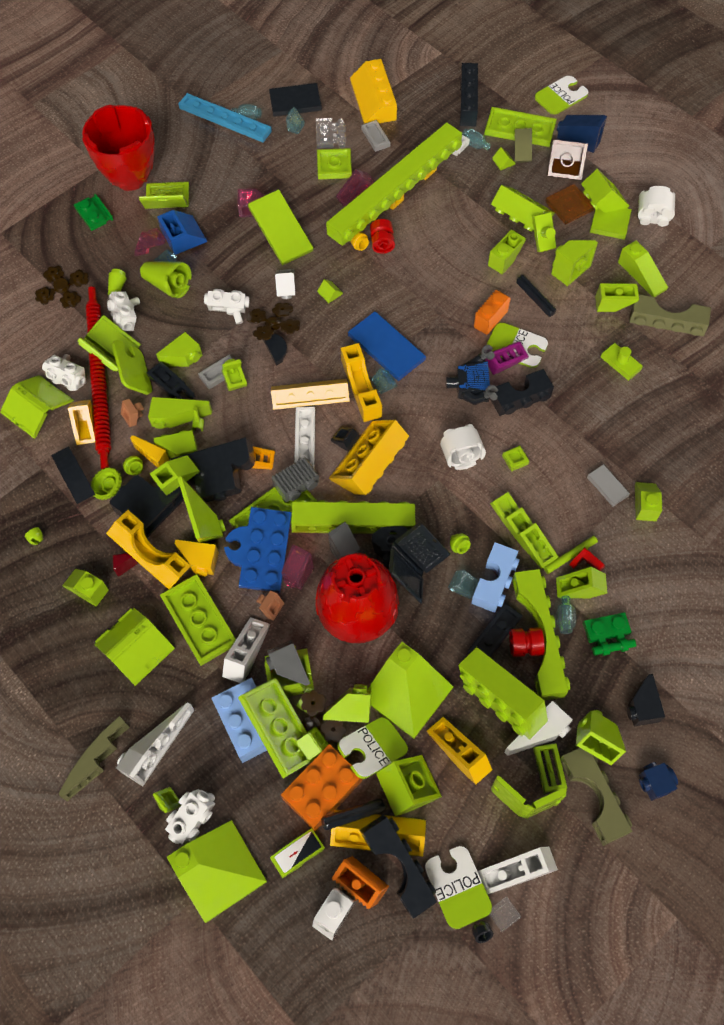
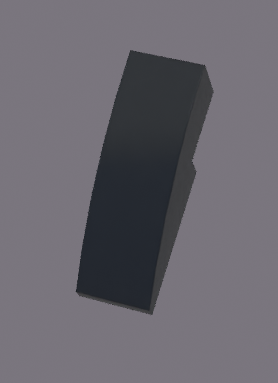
M69 446L51 455L77 504L95 495Z

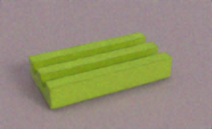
M557 744L534 747L533 750L544 794L552 791L556 792L562 788L567 789ZM552 749L560 785L556 784L548 751ZM540 751L544 753L551 786H548Z

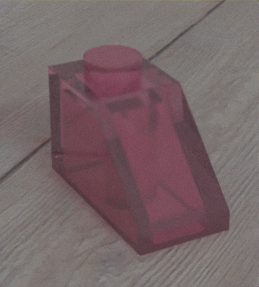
M355 169L336 195V198L345 207L375 181L368 173Z
M238 189L237 206L239 217H254L248 208V203L264 197V195L256 189Z
M293 544L281 573L287 586L290 588L296 587L301 590L314 571L312 554Z

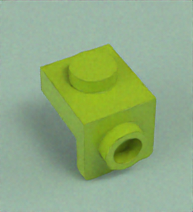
M229 359L222 364L221 372L228 391L247 386L240 359Z

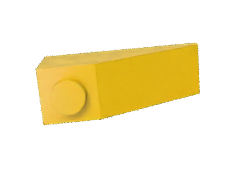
M444 717L427 730L431 738L475 785L492 771L486 754Z

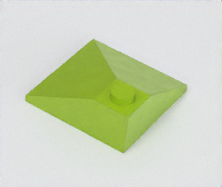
M182 477L177 478L197 541L205 543L224 537L222 532L226 531L223 520H218L217 515Z
M401 642L368 689H372L371 707L415 739L451 692L453 686L420 654Z
M232 820L187 843L167 856L175 874L205 923L267 882Z

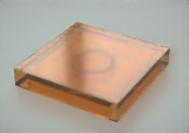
M575 184L547 197L545 201L565 225L594 211V207L589 199Z

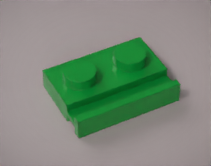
M96 194L92 198L88 197L74 204L76 211L91 231L107 224L106 222L109 220L113 221L111 213Z

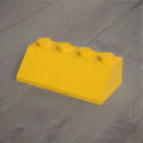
M382 59L365 61L350 77L364 124L375 120L378 123L397 120V103Z
M396 420L372 421L329 479L354 495H367L373 489L375 482L382 477L386 467L393 462L397 452L404 447L409 435Z

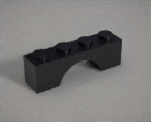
M462 63L460 77V126L476 127L478 115V63Z
M382 815L359 831L375 855L391 854L399 859L403 869V880L396 893L408 914L414 919L437 903L434 894L437 892L429 880L425 882L421 874L424 870L418 860L415 859L413 861L409 855V852L412 850L404 838L400 840L396 832L399 828L393 818L388 819Z

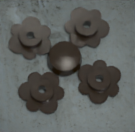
M60 266L49 267L48 271L43 273V277L49 283L54 282V289L43 287L36 290L35 300L42 305H46L49 301L54 300L56 291L63 293V297L60 298L63 308L76 307L77 303L81 302V297L77 292L71 293L67 290L70 285L81 287L88 284V273L76 270L75 273L70 274L68 282L65 278H61L64 276V272Z
M288 303L275 304L272 312L275 313L276 317H269L268 319L266 318V312L260 309H253L252 312L247 313V322L258 324L265 321V326H258L257 330L252 332L253 336L257 337L258 340L271 339L274 330L280 327L281 331L287 334H293L295 331L300 330V321L287 319V321L281 322V319L278 318L289 316V313L293 312V307L289 306Z
M316 690L304 693L301 697L303 702L301 708L305 711L307 710L309 717L302 721L306 732L310 731L313 727H317L319 731L321 730L325 734L324 738L327 741L332 739L333 742H339L342 739V735L346 733V728L343 726L344 721L326 720V723L321 725L320 721L313 716L324 710L325 696L318 694Z

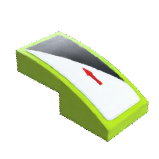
M311 828L272 855L270 859L281 877L284 878L300 868L306 861L322 852L325 847Z

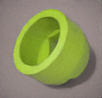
M35 527L25 534V538L30 544L38 545L43 541V533L39 527Z

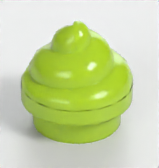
M130 456L125 459L123 469L129 475H138L143 470V462L137 456Z
M461 533L451 536L450 546L455 553L463 554L470 548L471 543L467 535Z

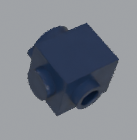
M656 762L650 763L643 767L645 771L639 775L640 786L644 792L648 793L651 801L666 796L678 789L676 774L665 762L657 765Z

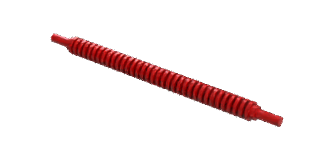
M92 286L88 288L89 301L86 304L87 333L101 318V306L96 301V289ZM89 353L95 450L100 455L101 469L109 468L108 454L111 450L105 364L93 353Z

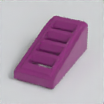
M519 341L493 351L495 354L494 358L491 360L486 358L485 361H488V367L491 373L495 375L528 359L529 356ZM514 349H516L519 357L515 354Z

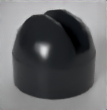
M481 920L480 924L473 925L472 933L477 943H485L493 937L494 933L487 922Z

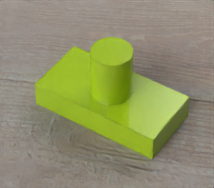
M546 212L532 216L537 252L555 249L556 231L553 227L552 213Z
M616 343L611 345L601 355L605 362L628 381L639 373L643 365L630 356V348H621Z

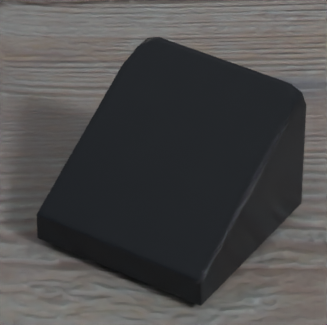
M341 426L331 438V442L349 452L360 436L355 429Z

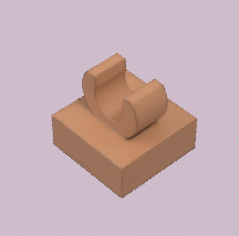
M130 399L122 401V417L129 427L137 425V419L143 416L141 410H144V407L140 402L133 405Z
M270 591L267 596L260 594L256 600L257 603L261 604L259 609L263 614L273 621L285 604L279 595L273 591Z

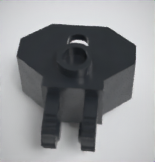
M404 526L382 527L372 534L374 551L383 558V565L388 571L392 544L408 531ZM391 532H396V535H389V534H390Z

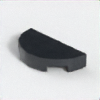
M274 333L271 339L263 341L277 366L284 361L287 345L281 336Z

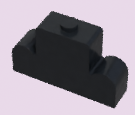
M246 437L171 458L173 460L189 456L200 472L189 479L187 483L189 486L195 485L196 493L205 502L214 500L224 501L228 496L241 493L238 469L246 471L255 464L253 445Z
M135 475L126 485L119 488L117 494L110 500V504L114 512L119 516L123 515L127 510L134 514L144 523V534L148 538L184 501L180 487L166 495L157 483L156 487H153L139 475Z

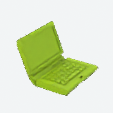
M189 182L146 183V196H140L139 200L145 209L189 207Z
M105 315L99 319L84 338L80 337L77 341L90 354L93 353L101 359V362L113 372H119L112 348V343L115 340L124 342L125 352L130 357L132 354L129 347L132 345L139 348L141 345Z
M38 375L13 385L0 413L35 439L47 416L46 412L50 409L54 410L69 404L74 400L45 378Z
M130 608L118 619L119 622L110 630L107 629L95 640L96 643L94 645L136 686L175 648L144 615L135 608Z
M500 776L496 777L491 786L492 792L515 814L525 819L553 806H557L566 797L567 792L566 788H562L533 802L531 805H524L526 799Z

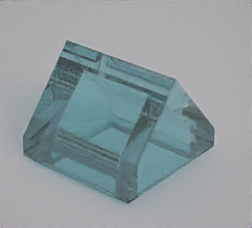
M380 368L372 377V381L380 394L397 387L396 382L387 370Z

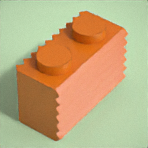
M495 290L488 297V300L484 302V305L475 312L474 328L488 335L509 311L510 297Z
M353 856L344 859L332 877L333 881L336 880V884L340 883V887H344V890L351 893V896L359 899V903L362 902L363 906L366 905L367 909L377 905L389 888V885Z

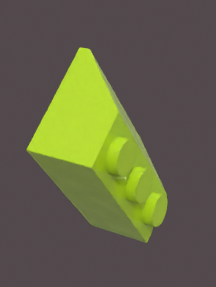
M504 185L500 186L491 205L496 207L495 211L502 215L504 213L510 215V220L516 223L522 222L524 224L523 227L531 232L534 230L532 216L551 212L553 217L555 214L554 211L516 189Z

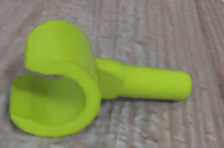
M194 407L192 430L195 431V428H200L201 432H203L204 420L199 417L198 408Z

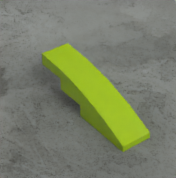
M509 492L490 503L514 538L541 569L559 558L538 525L532 523L522 507L519 509Z

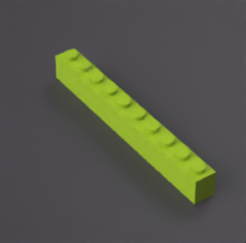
M445 123L327 221V235L342 246L351 241L358 232L363 231L371 221L376 220L383 211L388 210L396 200L401 199L403 194L411 190L420 180H423L429 172L435 170L441 162L447 160L454 151L459 150L462 145V132Z

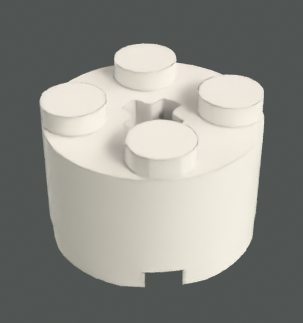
M653 186L646 192L643 190L639 195L638 204L640 224L649 225L653 223L662 227L667 226L675 215V193L670 192V188L665 186Z
M472 424L456 429H447L443 433L444 437L440 445L450 468L454 466L456 470L467 469L476 465V461L479 458L482 460L485 457L486 450L478 431Z

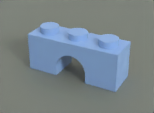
M496 542L494 543L486 568L494 571L498 578L494 581L480 578L471 604L494 613L497 606L502 607L506 595H503L504 588L509 589L513 577H510L511 570L516 571L520 559L516 558L517 550Z

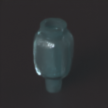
M242 104L238 108L231 109V111L253 120L261 118L262 114L261 108L254 104Z
M465 129L462 135L470 139L469 146L475 149L484 148L487 151L490 149L491 144L486 142L485 137L480 132L474 129Z
M562 596V604L558 606L556 611V625L562 634L572 633L573 628L576 626V609L570 604L569 596Z

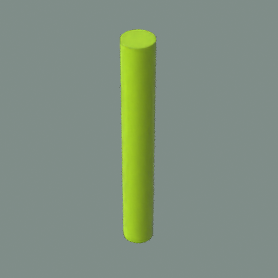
M595 536L588 538L545 566L544 571L550 574L576 557L584 547L588 549L598 542Z

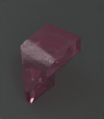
M157 228L142 232L134 255L139 256L149 253L150 247L165 244L166 238Z

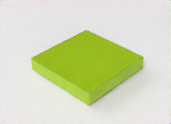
M351 149L317 150L318 180L352 178Z
M600 208L595 209L590 233L625 240L632 209L623 208L606 213Z

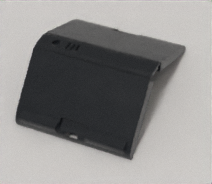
M418 523L392 544L389 573L422 604L423 572L428 573L450 556V553L422 523Z

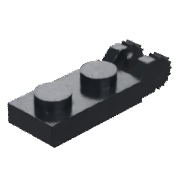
M161 361L147 372V376L171 398L184 399L179 395L182 390L190 399L196 397L194 392L186 386V383Z

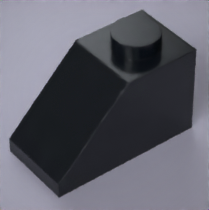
M648 674L628 704L627 715L629 720L633 721L634 727L659 723L665 718L653 674Z

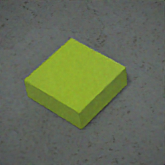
M521 446L510 449L502 454L511 472L529 464V459Z

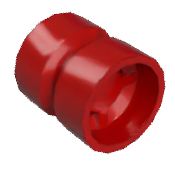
M378 219L370 225L372 248L376 253L385 254L395 248L391 221Z
M541 627L528 628L527 631H524L522 628L510 629L509 644L512 657H525L526 653H529L530 656L544 655V635Z

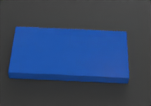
M373 312L348 331V336L354 342L359 343L360 347L397 381H400L426 360V356L377 312Z

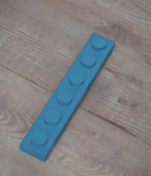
M188 93L178 103L181 110L260 142H264L272 132L271 126Z

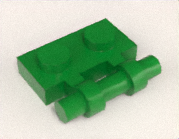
M625 612L583 622L588 642L598 643V646L592 647L594 656L600 654L606 656L610 655V652L619 650L625 652L629 651V648L636 647L635 639L627 640L625 638L626 635L632 633ZM616 638L617 642L608 644L606 642L607 639Z

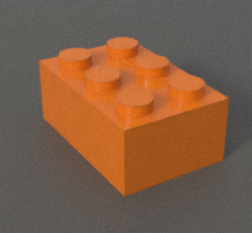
M329 744L285 789L281 797L316 832L322 825L321 819L326 815L332 814L360 785L363 779L355 775L351 769L352 765Z

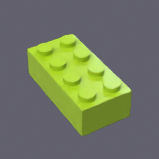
M476 647L458 665L461 673L460 677L464 683L463 688L470 695L475 694L481 704L487 709L492 708L501 721L509 722L518 735H524L530 740L548 722L545 700Z

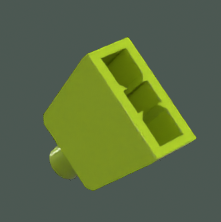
M590 711L578 723L576 746L609 765L616 762L626 752L618 726L605 718L601 711Z

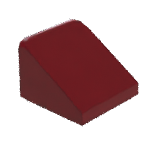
M128 553L113 555V569L117 576L123 575L138 564Z

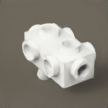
M214 289L205 293L204 304H207L209 311L227 312L228 315L234 316L236 324L243 323L240 313H245L246 308H249V296L236 290L230 293L224 292L221 289Z
M126 291L111 292L107 306L108 310L111 311L110 314L113 317V322L123 331H134L137 318L134 306L140 304L139 298L135 297L129 300Z
M65 354L63 358L53 355L43 363L42 369L46 372V377L51 379L54 384H63L70 391L78 390L86 384L84 367L70 362V355Z
M197 789L190 793L186 792L179 800L181 804L179 810H174L166 819L169 824L165 830L169 833L168 838L173 843L184 844L188 841H193L200 833L198 828L201 824L206 823L212 815L211 810L215 805L213 802L215 800L214 795Z

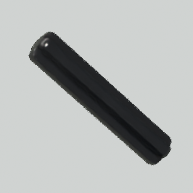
M525 275L517 278L516 283L548 317L556 313V308Z
M379 798L326 815L321 819V823L325 830H329L380 813L385 809V804Z

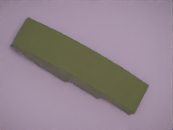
M120 716L102 731L83 753L59 792L61 798L69 801L104 771L99 764L117 750L112 742L130 728Z

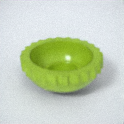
M105 468L98 471L91 481V487L95 493L94 497L101 500L114 497L122 484L121 474L113 468Z

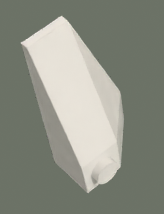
M188 702L130 747L127 753L124 752L118 759L116 769L139 785L144 786L194 712L192 705Z

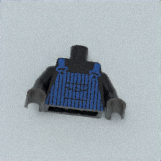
M485 345L482 348V354L480 353L458 366L456 377H446V389L457 388L458 398L473 405L489 402V398L496 400L498 396L495 392H498L496 386L490 385L488 361H485L486 358L489 360L494 358L493 348L490 345Z

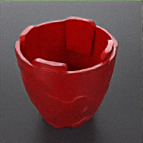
M109 104L95 110L93 115L85 122L82 131V140L90 158L102 175L114 186L120 187L124 191L139 189L143 186V183L147 182L154 163V132L149 116L143 110L127 105L113 106Z
M351 553L339 557L325 570L320 579L316 593L317 615L324 628L341 641L349 643L373 641L388 631L398 616L399 596L394 579L381 562L366 554ZM361 575L362 580L354 583L350 580V576Z

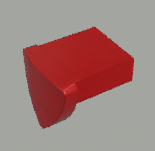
M585 547L569 564L574 569L585 560L589 565L601 572L605 568V564Z

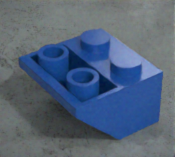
M171 210L157 216L161 232L174 255L207 242L192 215Z

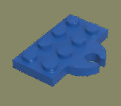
M251 507L248 526L238 527L227 535L226 542L238 541L241 544L238 550L224 547L228 560L235 566L241 567L239 588L280 593L292 512Z

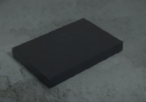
M317 83L269 89L273 117L322 111Z

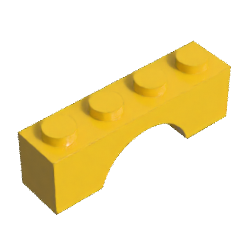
M359 343L342 347L341 361L363 422L381 418L382 404L377 390L373 389L369 380L365 358Z
M127 510L114 522L106 534L165 587L171 589L191 565L176 552L164 553L153 547L144 534V523Z

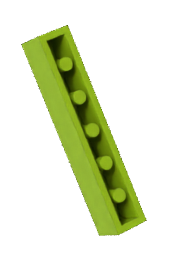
M306 500L292 502V533H329L344 522L347 523L352 534H373L382 527L404 526L410 530L416 525L415 504L408 502L389 503L386 501L379 503H369L367 501L349 503L348 501L328 502L320 500L318 502H308Z

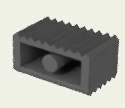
M304 457L273 475L272 482L285 502L289 500L294 501L300 497L302 492L310 491L317 487L319 475L307 458Z

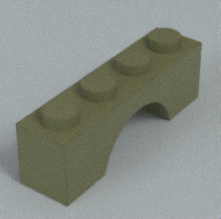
M639 294V301L632 304L629 323L695 336H704L709 326L711 307L692 304L684 312L672 313L662 309L656 302L655 297Z
M582 748L563 755L560 760L569 781H578L588 785L598 797L599 814L592 823V826L602 846L633 832L627 814H623L619 807L620 800L617 794L612 792L608 786L609 779L603 770L601 771L597 765L598 758Z

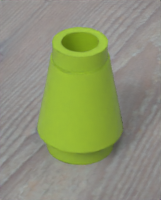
M120 269L111 270L108 278V295L111 292H121L127 279L124 271Z

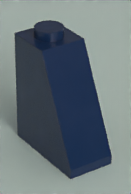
M566 115L564 120L560 121L557 126V139L588 144L587 151L594 153L601 142L607 116Z

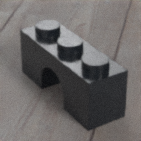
M544 369L526 375L524 382L526 390L524 391L515 390L509 382L496 386L498 392L495 393L498 397L496 400H491L499 416L512 414L520 408H528L536 402H544L551 397L554 386Z

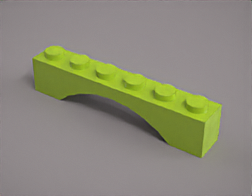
M540 569L515 572L512 582L516 600L524 605L532 614L538 627L542 628L544 635V655L540 670L534 680L537 695L543 700L565 698L568 690H570V682L568 677H565L563 671L565 669L564 657L560 656L558 650L560 648V640L558 635L555 636L554 633L555 619L553 615H550L549 611L551 602L544 590L546 588L545 577L541 576Z

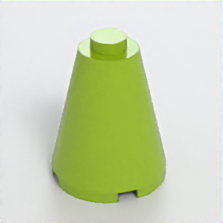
M147 261L140 268L141 277L172 298H181L189 290L190 286L187 284L188 280H191L192 274L190 267L186 263L180 261Z

